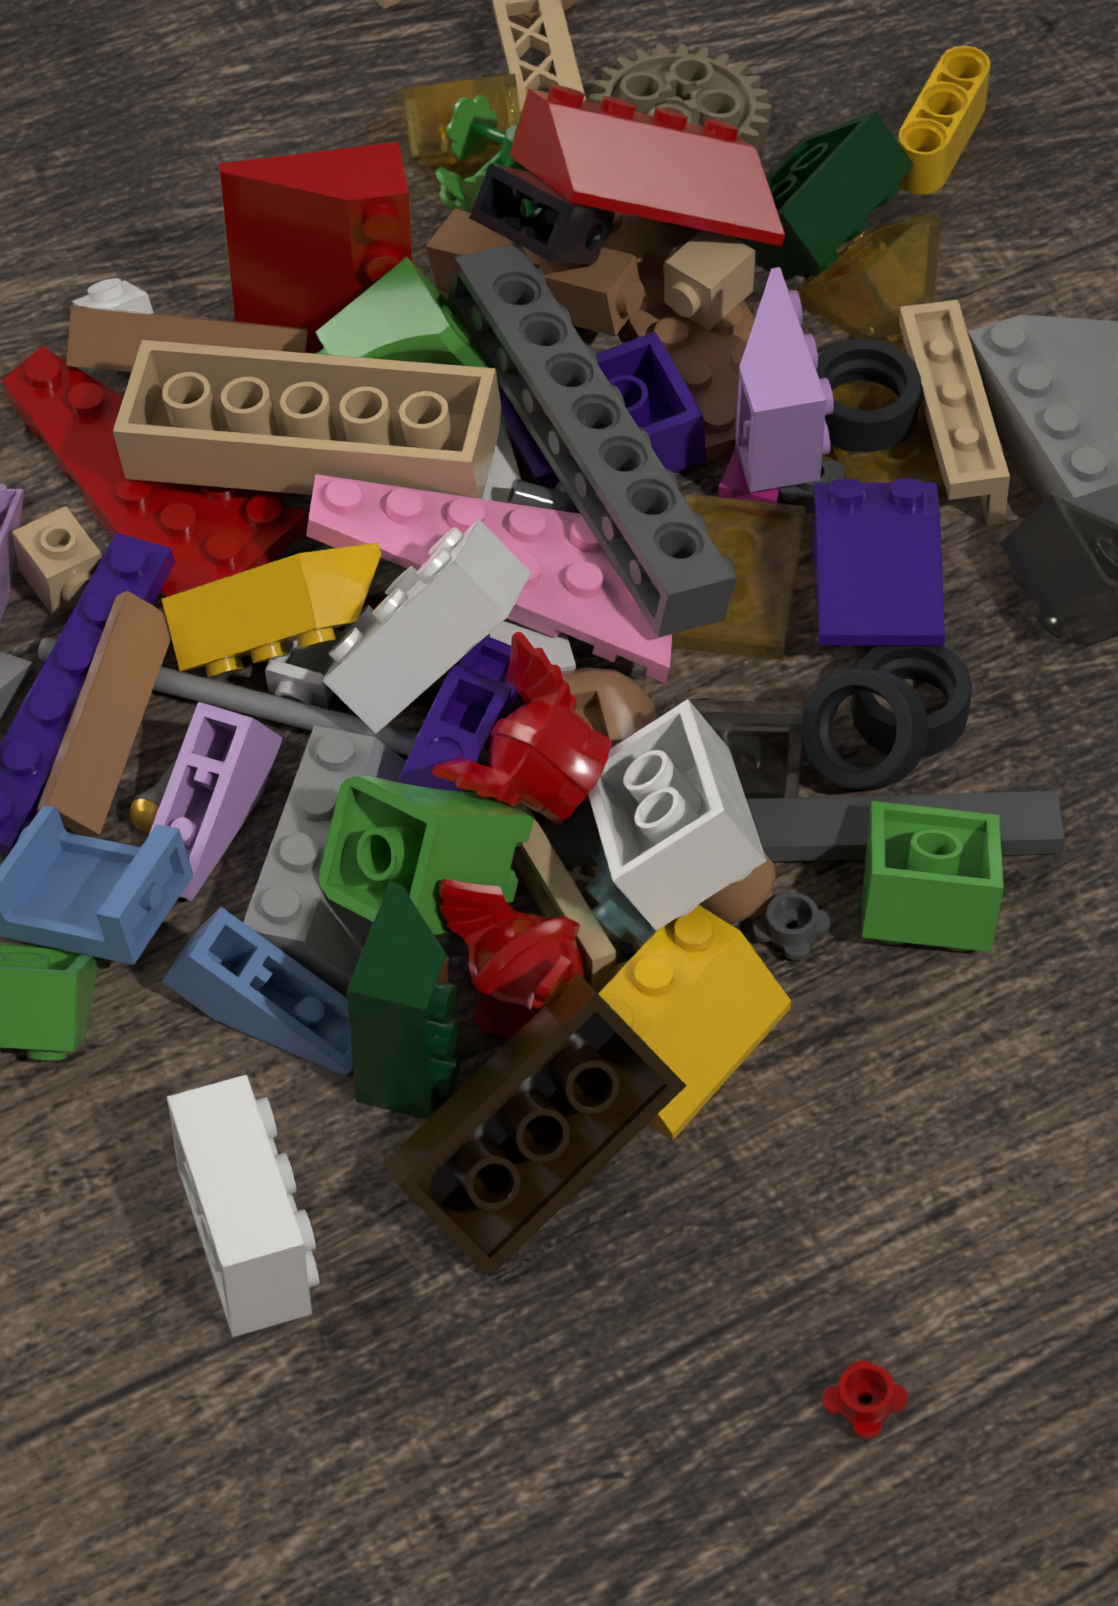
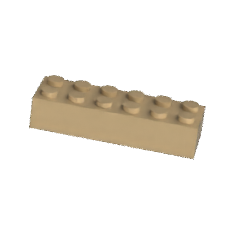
M142 340L113 434L125 479L312 495L315 474L482 499L503 415L495 368Z

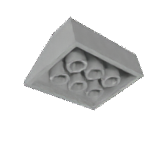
M1018 315L968 331L997 434L1066 544L1071 545L1118 529V321Z

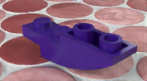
M486 636L461 658L458 665L454 664L451 667L397 780L398 783L442 790L473 792L459 789L453 781L434 776L432 770L436 764L451 761L459 756L482 765L491 748L489 738L493 726L499 720L507 717L518 695V692L506 680L510 663L511 645Z

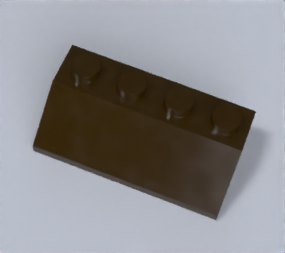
M577 974L383 1162V1165L398 1187L491 1277L687 1085L608 1003Z

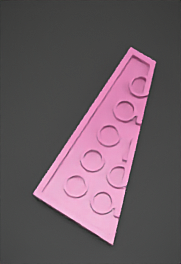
M315 474L306 536L334 548L378 542L381 551L379 562L385 559L407 569L413 566L418 571L431 557L428 553L430 549L450 529L456 526L461 533H464L473 523L480 519L532 572L507 619L553 638L565 633L594 645L592 654L614 662L617 656H621L647 667L645 676L666 684L670 669L672 634L660 638L657 637L581 514Z

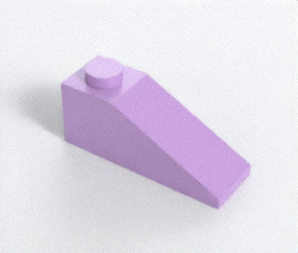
M198 702L150 831L151 833L156 824L180 829L193 871V877L179 897L189 901L194 899L260 800L283 739L252 717Z

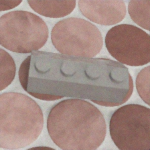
M314 725L243 923L336 991L347 994V988L374 922L329 900L320 886L319 872L339 788L345 779L356 776H371L397 782L406 761L376 737Z

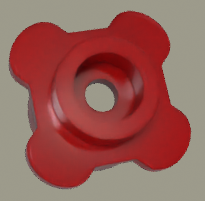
M864 1360L852 1363L842 1373L838 1386L828 1387L823 1394L825 1410L833 1415L840 1414L853 1425L854 1433L864 1439L878 1436L881 1433L882 1423L892 1413L902 1412L907 1405L906 1390L901 1385L894 1384L892 1377L884 1368ZM862 1395L869 1396L872 1399V1401L868 1404H863L859 1401L858 1398Z

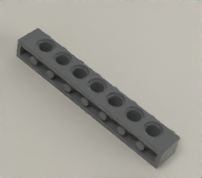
M517 243L454 257L448 303L489 368L496 369L497 381L657 637L660 638L725 620L731 593L736 586V576L732 563L726 556L721 555L707 534L703 518L699 513L692 511L682 496L675 475L670 469H665L652 449L648 433L643 427H638L629 414L620 390L617 386L611 385L598 366L593 348L589 344H584L572 325L567 308L563 304H558L547 287L541 268L531 262L522 246Z

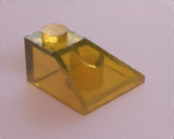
M933 211L865 230L839 253L838 260L830 268L816 276H812L796 290L801 304L857 339L874 340L887 337L892 342L902 338L899 326L900 307L934 302L941 222L939 217Z

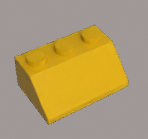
M379 543L298 553L163 598L162 603L179 670L185 671L205 667L208 678L244 669L241 658L251 655L253 664L289 655L287 643L297 641L298 648L304 649L336 640L333 629L357 622L381 557Z
M697 905L689 914L683 917L680 916L658 929L599 992V995L687 1085L647 1124L672 1141L791 1009V1000L742 932L700 905Z

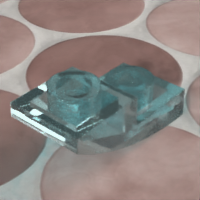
M601 843L590 857L602 870L585 887L599 902L591 913L619 939L629 930L645 944L654 935L655 929L613 882Z

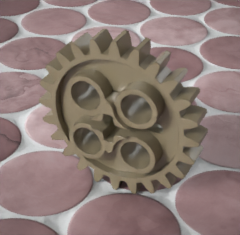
M662 44L657 45L656 55L649 56L641 49H636L634 62L619 56L616 59V69L604 67L601 80L593 81L592 94L589 95V102L598 104L602 103L603 96H611L629 101L637 106L635 112L653 115L655 107L670 109L688 116L687 123L703 127L707 118L730 123L739 128L737 136L754 146L757 153L758 144L766 143L767 129H769L771 105L768 104L769 91L767 89H760L761 78L759 75L746 77L747 65L745 63L729 67V55L726 53L718 56L716 59L708 58L707 47L701 48L696 55L688 54L685 44H680L676 53H668Z

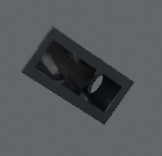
M490 163L469 218L548 261L593 265L598 260L604 242L611 233L615 212L571 203L533 173ZM523 199L533 201L531 206L538 207L533 214L529 216L522 215L520 206Z

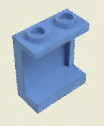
M43 805L30 825L23 829L18 842L0 866V937L134 965L193 877V871L180 829L156 824L142 847L69 833L64 829L58 808Z

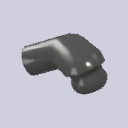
M515 479L510 487L507 503L580 514L560 481L551 489Z

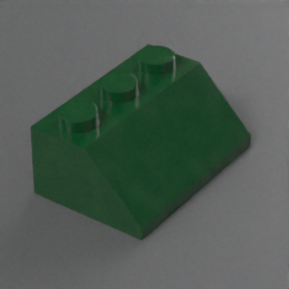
M876 111L805 136L766 177L785 234L782 246L735 236L732 237L755 250L756 265L768 271H771L772 268L780 267L784 279L809 272L811 276H816L830 268L838 260L839 254L836 250L844 242L855 238L869 226L870 220L867 216L875 208L886 204L900 192L901 187L898 182L914 165Z
M389 882L347 988L356 1102L427 1120L436 1112L441 1097L449 1099L453 1095L459 1077L460 1060L452 1058L458 1036V1023L450 1021L456 1000L457 988L456 985L448 983L447 955L404 887Z

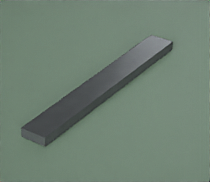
M1057 791L746 799L763 851L772 862L865 859L871 801L997 814L1000 817L1002 855L1063 854L1065 836ZM591 803L580 804L562 824H556L549 820V841L565 867L608 866Z

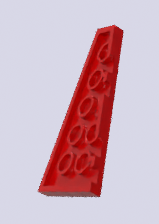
M43 346L2 379L6 399L35 437L45 442L56 457L57 466L68 480L72 478L83 492L85 503L110 536L113 538L117 532L172 549L175 564L157 596L161 602L163 598L271 563L307 530L308 512L301 508L289 509L281 503V495L276 492L125 479L113 434L124 397L77 367L66 366L67 361Z

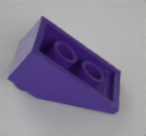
M656 332L596 353L598 366L609 383L617 386L620 390L625 407L637 426L643 427L648 433L652 449L665 469H670L675 473L707 461L703 414ZM502 388L499 389L503 415L502 422L535 484L556 485L560 481L504 390Z
M849 478L837 479L832 482H814L812 554L819 645L944 646L945 624L941 525L936 482H921L909 478L899 479L894 482H859Z

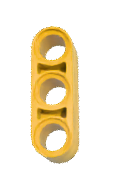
M957 46L947 50L938 61L900 128L898 143L914 165L898 182L903 190L912 194L925 195L938 191L945 184L986 108L990 61L983 51L970 46Z

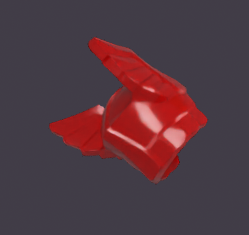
M515 632L511 637L510 663L506 680L522 696L526 705L515 710L507 718L499 720L493 726L489 738L491 742L489 767L459 756L451 761L436 764L432 774L436 777L455 782L456 787L459 789L477 791L478 796L493 797L494 800L505 802L509 806L521 804L536 813H541L556 824H562L584 801L600 779L608 760L612 741L607 736L594 730L592 724L575 712L576 697L571 695L569 684L563 681L560 667L551 664L542 648L535 649L524 634Z
M446 878L440 881V911L444 915V920L449 929L460 935L468 947L469 970L474 986L475 1006L473 1017L479 1028L486 1034L511 1039L577 974L584 979L582 956L575 940L581 927L577 921L566 916L545 918L517 912L506 902L500 886L473 884Z

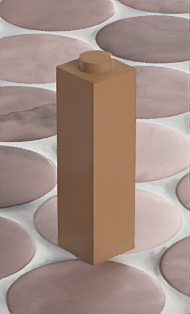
M454 209L426 245L436 288L449 292L454 257L515 244V242L470 219V212ZM522 247L531 262L541 268L546 285L558 304H563L567 308L572 325L616 337L629 317L639 311L643 302L644 287L639 279L635 255L602 247L598 260L593 265L548 261Z

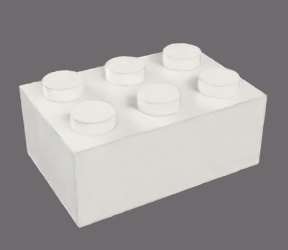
M480 519L473 523L464 533H461L456 526L450 529L430 549L428 553L431 557L418 571L413 566L406 569L387 588L385 593L388 596L375 610L367 605L361 610L357 622L345 626L342 630L345 635L328 653L334 659V662L322 681L375 734L509 616L532 573Z
M688 699L610 749L603 773L588 794L613 882L656 931L674 919L689 914L698 904L731 883L743 880L753 869L767 861L730 750Z
M247 1074L167 1096L178 1171L232 1337L311 1315L309 1288L320 1285L316 1263L312 1254V1250H316L314 1234L306 1210L297 1211L292 1195L296 1193L292 1168L287 1154H278L273 1140L274 1137H277V1129L267 1097L255 1100Z

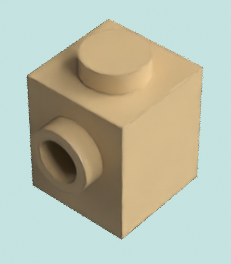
M701 230L684 246L679 245L675 247L666 258L663 266V274L665 275L664 303L680 316L690 318L710 330L753 292L755 250L730 235Z
M64 506L12 531L19 571L53 618L76 607L102 559L100 550L67 506Z

